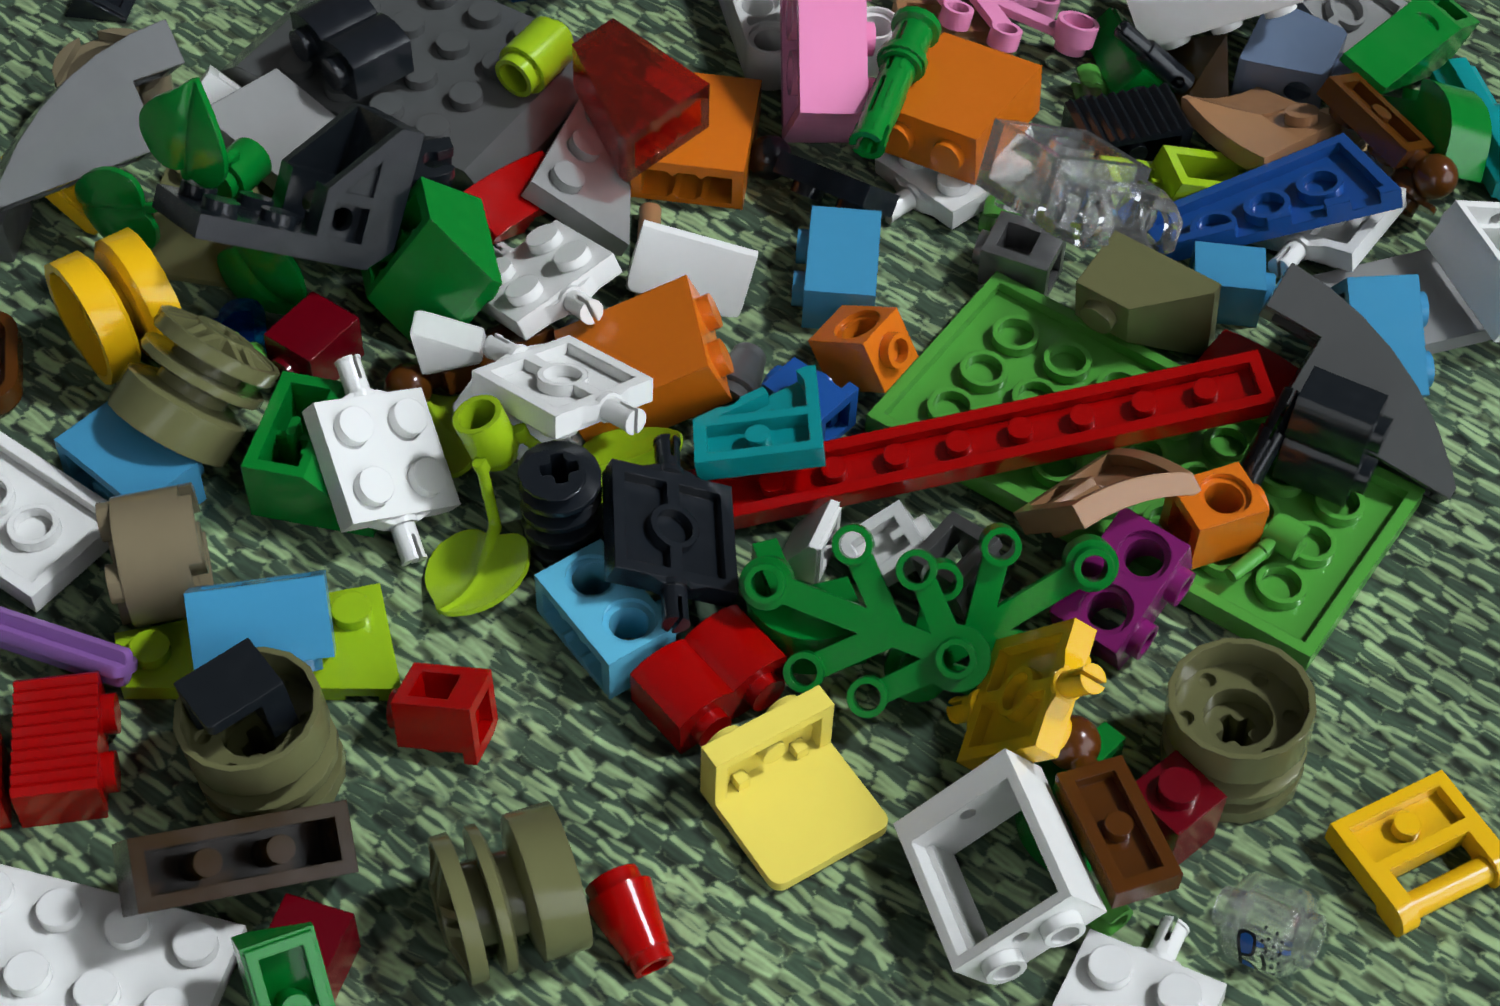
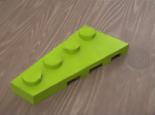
M380 583L329 592L336 653L335 657L322 658L324 668L313 672L325 700H346V696H379V700L388 701L391 691L394 688H399L401 683ZM187 619L114 633L115 644L130 648L133 656L138 659L137 671L132 674L129 684L121 687L124 699H178L179 695L173 683L194 671Z

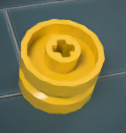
M129 227L96 241L94 261L77 250L44 265L45 279L59 317L77 350L106 385L116 383L128 363H140L141 352L153 359L141 347V340L144 334L149 332L164 335L154 325L153 320L161 305H170L182 309L164 270L151 249Z

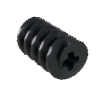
M552 440L539 443L527 450L518 462L517 471L519 496L521 498V525L523 536L530 546L531 556L546 569L599 539H602L604 542L601 469L596 458L587 449L569 441Z

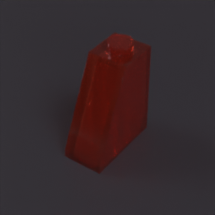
M612 18L572 44L574 89L618 176L624 181L629 182L709 127L710 84L616 19Z

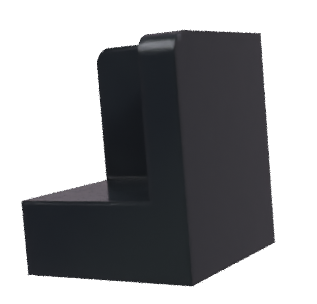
M246 638L173 683L192 723L198 730L205 728L210 735L222 732L254 711L275 738L300 723L283 681L249 638Z

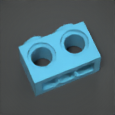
M602 539L591 543L534 575L537 611L609 699L631 688L630 673L643 660L665 645L676 641V635L679 633H672V627L668 632L664 631L661 627V600L654 601L643 589L605 581L604 542ZM625 638H635L634 640H623Z

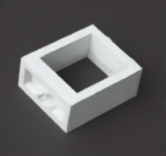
M1455 200L1451 207L1443 213L1440 222L1424 244L1493 342H1500V202Z
M1006 748L893 823L951 968L956 973L992 985L1014 980L1025 972L1027 962L1049 948L1065 946L1076 941L1085 933L1087 924L1107 912L1042 768ZM1022 810L1058 892L988 936L954 855Z

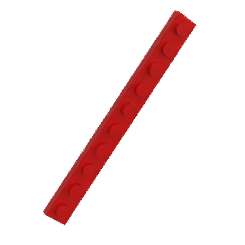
M1257 349L824 441L826 466L707 481L732 486L734 529L736 530L811 514L830 499L840 502V507L1265 417L1269 416L1277 399ZM696 469L687 470L688 472L697 476Z

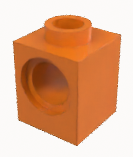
M841 305L808 340L822 372L827 374L839 387L842 388L850 381L859 387L861 392L886 393L919 357L897 307Z
M1239 461L1195 474L1194 477L1202 491L1194 496L1165 497L1159 523L1165 531L1191 546V570L1249 552L1260 541L1270 511L1264 490L1258 484L1252 483Z

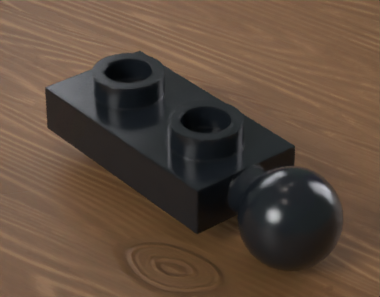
M765 135L752 143L750 169L759 178L775 180L786 176L793 179L790 191L810 199L822 202L826 192L838 197L835 207L882 211L883 215L892 217L900 196L793 155L788 143L779 136Z

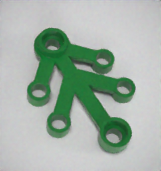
M1005 523L990 524L979 536L978 545L982 555L963 625H969L977 629L987 640L992 652L997 639L1025 632L1014 629V627L1076 590L1097 592L1107 588L1118 574V556L1110 544L1100 536L1094 534L1077 536L1065 546L1059 568L998 604L1007 568L1020 557L1022 542L1019 535L1010 525ZM998 534L1009 535L1012 539V546L1006 554L996 556L988 551V544L994 536ZM1094 555L1103 558L1104 566L1098 575L1093 577L1082 575L1081 565L1086 558ZM941 557L935 558L938 570L947 569L954 574L952 585L942 590L947 602L955 599L962 591L963 576L958 566L952 560ZM928 562L921 571V582L925 581L930 574ZM919 606L914 626L930 632ZM950 646L944 652V663L951 670H963L967 666L957 664L956 662L969 654L961 646ZM891 648L884 661V675L886 676L920 658ZM932 683L900 698L910 702H925L935 698L943 689ZM977 686L974 687V688L971 689V690L964 691V692H959V693H964V694H968V695H969L973 690L977 689Z
M849 524L841 527L832 539V551L840 562L848 565L866 607L796 580L790 564L778 556L765 555L757 557L746 564L741 572L739 579L740 591L745 601L752 607L760 610H773L786 605L857 633L816 652L802 650L790 656L784 664L783 677L786 684L796 692L804 693L817 685H821L825 677L891 648L920 658L880 679L873 675H865L859 677L850 685L846 696L850 710L859 717L873 718L885 709L888 702L932 683L949 692L971 690L984 680L989 671L991 651L987 640L977 629L969 625L956 623L936 578L938 574L937 561L930 552L924 549H911L902 554L896 564V576L904 587L914 590L930 632L903 622L874 557L875 542L873 535L866 527L859 524ZM850 531L860 533L866 542L864 553L857 558L847 556L841 548L842 538ZM913 556L924 558L930 566V574L923 582H913L905 575V563ZM762 570L772 572L777 578L778 587L771 596L759 594L754 587L755 576ZM950 646H961L968 652L970 661L965 669L954 671L945 665L943 655ZM808 659L815 665L817 676L812 683H800L794 677L793 665L797 660ZM863 684L875 686L881 696L879 705L872 709L860 706L855 696L859 686Z

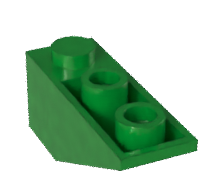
M1412 0L1346 51L1339 61L1351 70L1350 73L1358 72L1374 89L1383 95L1420 81L1422 78L1430 77L1432 71L1442 67L1448 59H1452L1480 21L1454 0Z

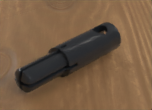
M1122 21L1120 25L1116 26L1114 36L1136 54V59L1145 65L1161 81L1168 84L1175 93L1181 95L1191 88L1195 76L1158 43L1147 39L1128 21Z
M1283 387L1266 422L1260 424L1240 462L1252 483H1256L1259 486L1262 485L1284 442L1285 432L1300 391L1296 390L1271 437L1270 435L1294 390L1292 387Z

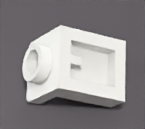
M897 500L859 524L866 527L873 535L875 542L873 554L888 587L899 581L896 576V564L901 555L911 549H917L935 530L924 513L914 519L900 500ZM850 531L842 538L841 548L847 556L857 558L864 553L866 542L860 533ZM910 558L904 567L906 576L916 570Z

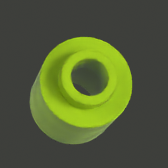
M545 16L533 19L499 54V61L495 65V72L501 84L509 92L519 97H527L531 93L541 92L574 60L576 48L572 33L566 25L558 20Z

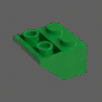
M422 176L410 189L394 251L367 270H361L366 298L411 343L410 329L415 311L431 312L469 324L483 306L494 299L499 287L502 285L501 273L498 268L482 199Z
M287 371L282 372L240 466L251 515L340 531L302 411L313 402L345 397L346 394L341 381ZM364 528L346 533L374 538L377 529Z

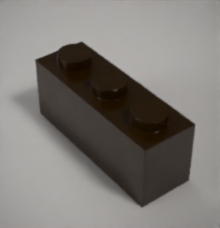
M347 799L134 837L112 844L123 918L359 872Z

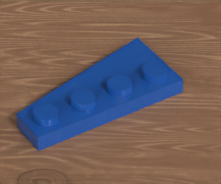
M1341 133L1135 218L1138 235L1148 247L1175 261H1181L1191 258L1195 241L1244 246L1403 208L1402 189L1345 133Z

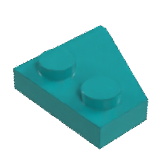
M808 365L796 370L798 382L776 393L768 395V392L762 386L741 396L732 405L717 407L694 418V464L697 477L707 481L826 466L816 365Z

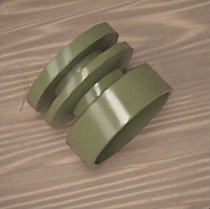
M161 305L153 320L154 325L164 335L149 332L145 333L141 340V347L161 366L158 368L139 362L128 363L108 396V405L133 428L176 453L203 464L215 467L225 466L247 431L245 423L227 407L228 404L249 410L260 409L264 399L254 386L264 389L272 388L280 372L247 339L229 327L202 315H195L170 305Z
M1222 638L1199 645L1178 661L1167 687L1165 719L1162 723V736L1159 745L1160 762L1177 750L1228 796L1219 822L1250 823L1274 815L1293 799L1303 775L1304 763L1307 758V746L1312 736L1317 714L1315 688L1303 666L1280 648L1255 639Z
M265 646L256 647L283 681L300 722L276 738L255 711L222 732L210 735L205 728L198 730L195 727L180 697H178L174 705L173 731L212 813L223 822L333 802L346 777V752L330 717V711L321 687L311 667L291 652Z
M549 801L502 814L500 832L503 849L495 852L490 851L484 836L474 823L463 826L462 830L467 857L465 861L459 862L451 839L446 832L430 836L427 839L430 858L428 886L438 925L448 951L452 953L461 965L470 987L488 982L490 979L485 947L493 945L498 962L507 976L519 970L516 937L528 934L533 947L544 963L588 950L593 946L592 926L581 878L562 823Z

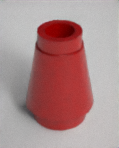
M625 864L601 874L589 883L585 889L590 900L588 904L589 915L626 965L631 968L635 978L639 979L653 971L666 967L674 960V956L669 948V940L650 876H642L636 864Z

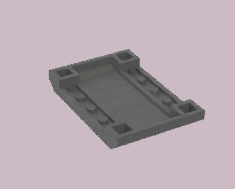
M299 0L220 70L221 73L243 87L277 68L335 116H338L351 104L357 103L375 107L425 134L424 140L450 137L454 147L452 165L455 166L452 188L462 192L489 174L520 158L541 150L546 154L585 88L600 97L615 82L614 68L594 45L572 34L576 48L574 60L541 92L531 93L527 97H519L509 92L499 81L495 72V65L499 61L501 50L535 18L494 0H369L377 12L393 19L410 39L414 72L359 100L352 99L341 89L338 91L334 90L326 81L322 70L315 67L311 61L303 62L292 48L289 39V32L293 30L290 12L314 0Z

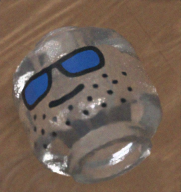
M1258 871L1243 877L1236 887L1225 886L1218 895L1212 912V924L1219 927V943L1224 955L1229 959L1277 978L1288 977L1298 968L1303 970L1310 968L1321 950L1327 930L1326 916L1319 914L1318 902L1312 892Z

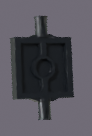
M661 434L653 440L655 464L638 465L611 459L602 472L605 581L648 590L658 594L661 597L662 629L668 632L672 627V633H680L690 627L688 599L728 607L739 594L732 486L702 480L692 473L685 471L681 467L680 438L674 435L670 440V434Z

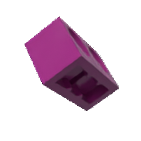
M1129 508L1120 510L1101 536L1115 550L1119 560L1118 574L1112 584L1097 592H1085L1078 589L1053 604L1049 610L1052 624L1077 618L1096 629L1097 632L1091 653L1118 670L1122 668L1130 656L1139 660L1146 653L1159 629V626L1154 624L1155 620L1167 603L1176 607L1182 601L1196 573L1191 571V546ZM1096 555L1086 558L1081 565L1082 575L1087 577L1098 575L1104 566L1103 558ZM1141 556H1152L1163 563L1161 569L1150 576H1138L1128 569L1130 563ZM1105 608H1116L1126 615L1124 622L1119 627L1111 630L1099 629L1091 623V620L1098 611Z

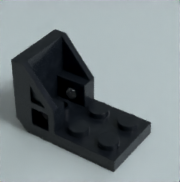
M353 103L282 159L272 198L243 190L238 191L237 199L217 195L218 188L209 189L198 185L193 180L186 181L181 179L180 187L157 183L152 207L196 239L367 270L394 251L425 134L375 107ZM314 190L310 209L304 210L302 198L306 192Z

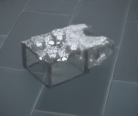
M994 119L976 185L995 197L994 204L997 207L1022 215L1025 218L1024 225L1040 233L1052 235L1078 248L1097 250L1109 246V237L1116 230L1165 255L1174 252L1183 226L1177 205L1164 190L1148 181L1151 168L1092 132L1084 129ZM1159 210L1164 219V230L1160 240L1156 243L1147 232L1153 227Z

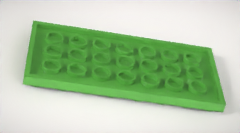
M996 271L866 415L865 431L871 432L1181 365L1143 345L1128 343L1110 333L1102 334L1092 330L1080 317L1075 315L1074 310ZM1268 416L1120 448L1136 449L1161 456L1182 466L1195 475L1238 461L1240 463L1260 424L1265 423ZM1282 416L1279 417V419H1278V421H1277L1275 427L1273 428V431H1272L1270 437L1272 436V434H1273L1275 428L1277 427V425H1278V423H1279V421H1280V419H1281ZM1109 450L965 480L959 483L1004 508L1015 512ZM1278 452L1260 486L1267 496L1270 508L1269 517L1260 541L1268 525L1277 514H1288L1311 528L1305 537L1307 539L1306 547L1295 561H1291L1274 551L1267 560L1261 562L1237 582H1232L1227 577L1225 569L1246 553L1192 569L1191 571L1196 573L1195 579L1179 604L1241 638L1255 639L1282 649L1302 665L1306 672L1419 507L1425 489L1377 465L1364 495L1352 491L1345 506L1342 507L1272 478L1279 455ZM1165 498L1149 500L1127 507L1162 528L1159 520ZM1118 512L1104 517L1086 529L1075 530L1059 538L1070 542L1073 538L1083 534H1094L1101 537ZM1141 556L1133 560L1128 569L1138 576H1150L1157 573L1163 566V563L1152 556Z

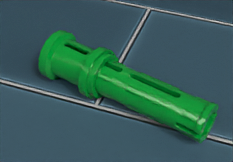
M905 6L900 8L892 18L891 38L880 47L876 60L879 73L863 106L860 118L849 138V145H854L852 150L861 157L876 159L884 154L890 134L899 117L912 83L920 80L926 72L928 65L927 52L929 48L938 42L942 28L937 17L925 8Z

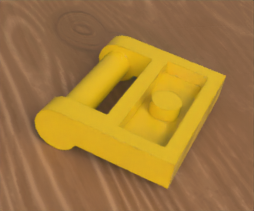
M1442 769L1330 823L1324 837L1374 902L1377 914L1395 937H1401L1417 929L1420 926V918L1487 884L1490 888L1500 886V840ZM1461 845L1471 856L1470 861L1408 892L1396 879Z

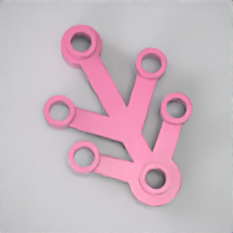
M937 0L942 6L938 18L941 26L956 32L968 31L975 8L990 27L986 43L991 48L1004 53L1016 52L1023 34V30L1018 25L1012 23L1009 18L1053 36L1055 40L1054 48L1061 54L1075 58L1083 57L1086 50L1093 48L1100 28L1099 23L1094 18L1077 11H1061L1058 14L1057 20H1055L1061 0H969L974 8L961 0Z

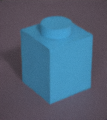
M1195 241L1189 268L1221 284L1216 323L1256 327L1259 313L1276 286L1275 273L1266 272V248Z

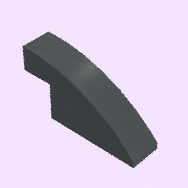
M166 19L135 31L96 54L58 86L26 120L0 161V213L75 186L76 182L93 168L101 166L122 168L152 155L139 127V114L144 105L136 87L166 77L185 63Z
M1292 262L1283 273L1259 313L1260 317L1312 346L1288 387H1292L1294 390L1281 414L1286 410L1296 390L1301 392L1314 366L1389 395L1383 414L1394 418L1392 426L1379 454L1369 451L1368 456L1378 459V466L1425 489L1423 496L1438 504L1449 500L1456 490L1453 471L1438 427L1417 385L1392 348L1358 311L1329 286Z

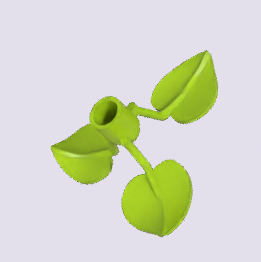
M432 394L431 399L427 403L452 479L462 476L472 467L474 468L478 476L488 518L487 532L478 529H468L455 533L441 542L428 560L425 570L426 588L438 614L447 617L476 614L504 601L522 583L530 566V546L525 537L517 533L500 534L502 525L489 472L502 471L511 466L517 459L520 444H524L530 449L541 442L530 434L525 423L512 425L500 401L491 395L474 396L463 402L455 412L453 404L459 396ZM643 427L638 434L634 431V435H629L622 429H615L593 437L582 447L587 449L596 458L601 469L602 486V472L611 459L638 465L655 464L654 438L661 434H670L671 440L676 435L681 441V451L683 436L680 431L662 427Z

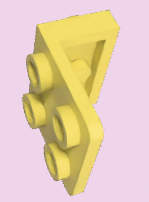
M820 685L798 696L792 694L780 698L768 708L766 713L741 726L731 725L721 729L710 738L707 744L701 746L700 792L768 886L777 891H783L883 836L887 830V814L831 743L835 704Z

